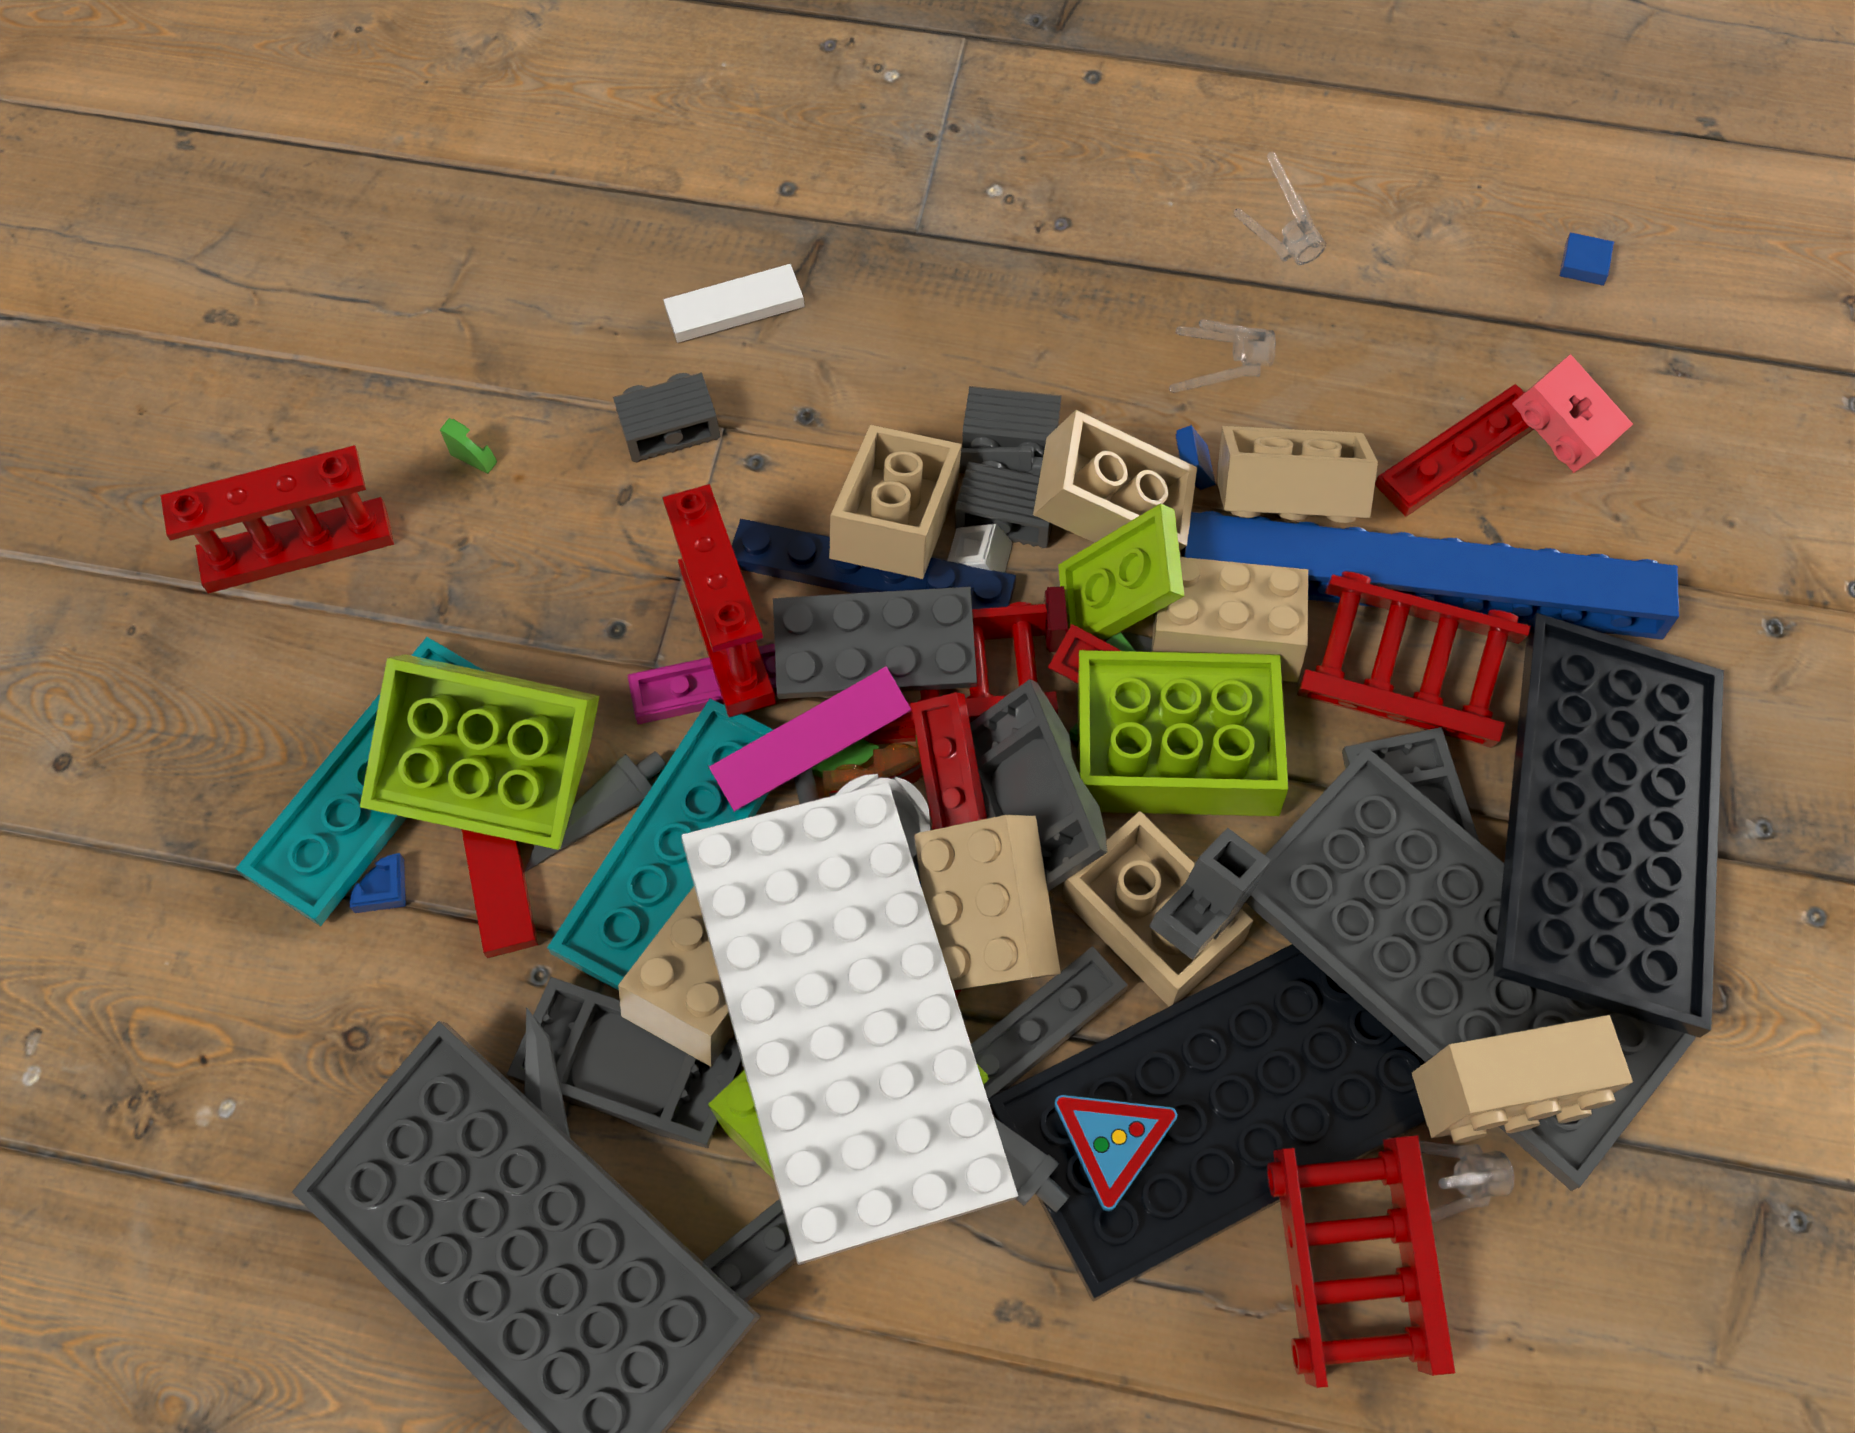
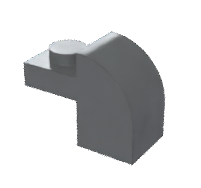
M1227 828L1197 859L1185 884L1155 914L1149 927L1194 960L1213 938L1216 940L1237 915L1258 885L1271 860Z

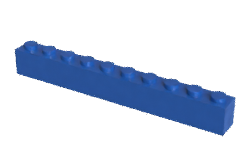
M1214 511L1191 512L1187 546L1183 548L1182 557L1308 569V600L1339 603L1340 597L1325 593L1327 584L1332 574L1341 576L1342 572L1349 571L1371 578L1370 584L1482 614L1488 615L1489 610L1509 612L1518 616L1517 623L1528 624L1533 616L1539 613L1601 633L1663 640L1679 618L1678 566L1659 564V562L1651 559L1632 561L1614 559L1604 554L1577 555L1561 553L1559 550L1551 548L1532 550L1514 548L1505 543L1477 544L1464 542L1458 538L1432 539L1415 537L1413 534L1406 532L1386 534L1368 532L1359 527L1341 529L1323 527L1312 522H1277L1260 516L1252 518L1224 516ZM1359 603L1360 606L1375 607L1372 605Z

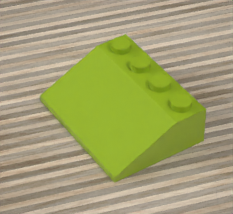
M1079 650L1076 769L1098 803L1100 812L1138 813L1141 811L1142 813L1280 816L1288 792L1280 655Z
M406 654L389 657L385 666L360 807L559 850L563 842L591 744L600 696Z

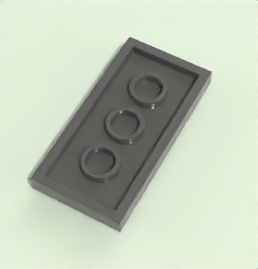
M971 587L773 598L778 699L834 696L886 666L901 692L977 687Z

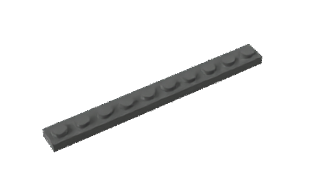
M1093 946L1063 969L1061 974L1052 978L971 1044L976 1063L989 1078L984 1084L988 1101L989 1098L1007 1090L1127 991L1128 984ZM780 1199L702 1261L746 1303L797 1262Z

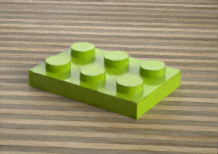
M1160 503L1058 564L1060 586H1064L1068 630L1071 624L1104 641L1185 597L1175 509Z

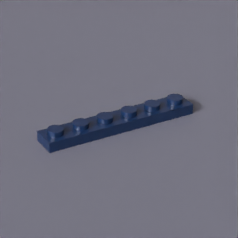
M740 519L732 543L740 570L849 593L971 587L972 609L1007 607L1010 605L1016 585V575L980 569L936 558L930 559L923 579L829 559V536L746 519Z

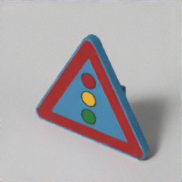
M1060 1095L1055 1100V1108L1102 1209L1105 1211L1114 1210L1176 1121V1110L1172 1107Z

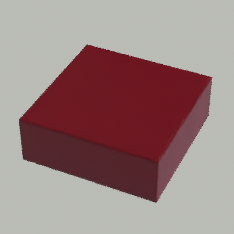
M1064 586L1047 587L1044 594V604H1046L1047 609L1045 629L1046 650L1049 649V653L1058 650L1068 631Z

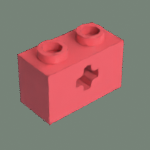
M1571 354L1512 403L1521 413L1525 423L1539 433L1552 448L1557 459L1565 463L1573 473L1597 458L1633 425Z

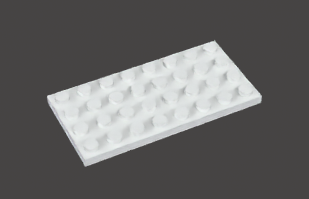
M885 782L683 834L682 843L797 1264L801 1265L1016 1199L1018 1193L889 783Z

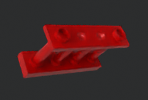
M355 445L160 495L166 535L169 540L194 535L200 543L195 545L201 584L208 594L394 545L387 508L382 497L362 502L358 492L366 490L358 450ZM338 497L343 507L315 514L310 504ZM287 510H291L295 517L293 520L267 526L262 518ZM242 522L247 532L220 538L214 529Z
M710 484L662 497L682 557L677 560L680 573L728 718L776 704L774 691L756 640L763 638L762 630Z
M1349 571L1342 572L1341 576L1332 574L1325 593L1340 597L1322 666L1317 665L1315 671L1305 670L1297 695L1423 730L1442 727L1445 736L1489 748L1498 744L1505 722L1492 719L1493 712L1489 711L1505 647L1507 641L1516 644L1521 643L1528 636L1531 626L1517 623L1519 617L1509 612L1489 610L1488 615L1375 586L1370 584L1371 578L1363 574ZM1359 603L1389 610L1371 678L1365 679L1364 684L1345 680V672L1341 671ZM1408 615L1438 623L1420 691L1414 692L1413 697L1393 693L1394 686L1390 684ZM1458 628L1487 636L1469 705H1463L1462 711L1442 706L1443 699L1439 697Z
M1015 602L1007 607L972 609L977 687L969 688L970 696L965 698L970 722L1007 696H994L989 692L984 640L1013 638L1018 686L1020 687L1029 679L1038 683L1033 636L1045 635L1046 604L1033 605L1029 602ZM940 689L920 691L921 699L917 702L939 697ZM1056 691L1044 692L1058 715ZM912 709L911 712L863 739L875 745L916 742Z
M1418 1135L1383 1139L1384 1151H1379L1378 1157L1297 1165L1295 1149L1288 1148L1273 1151L1275 1162L1267 1164V1177L1272 1197H1280L1299 1338H1293L1291 1341L1292 1358L1296 1373L1298 1375L1304 1374L1306 1384L1316 1388L1328 1387L1325 1367L1327 1365L1409 1357L1412 1363L1417 1362L1418 1371L1435 1376L1456 1373ZM1381 1180L1384 1186L1390 1185L1393 1208L1388 1209L1386 1215L1305 1223L1300 1188ZM1388 1238L1391 1239L1393 1244L1399 1243L1402 1267H1397L1395 1274L1313 1282L1308 1248L1310 1246ZM1396 1297H1399L1402 1303L1408 1302L1411 1326L1405 1327L1404 1333L1322 1341L1317 1311V1306Z

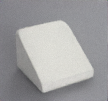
M997 524L960 527L956 529L947 561L1005 573L1012 541Z

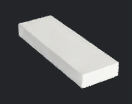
M791 264L663 299L677 343L804 307V298Z

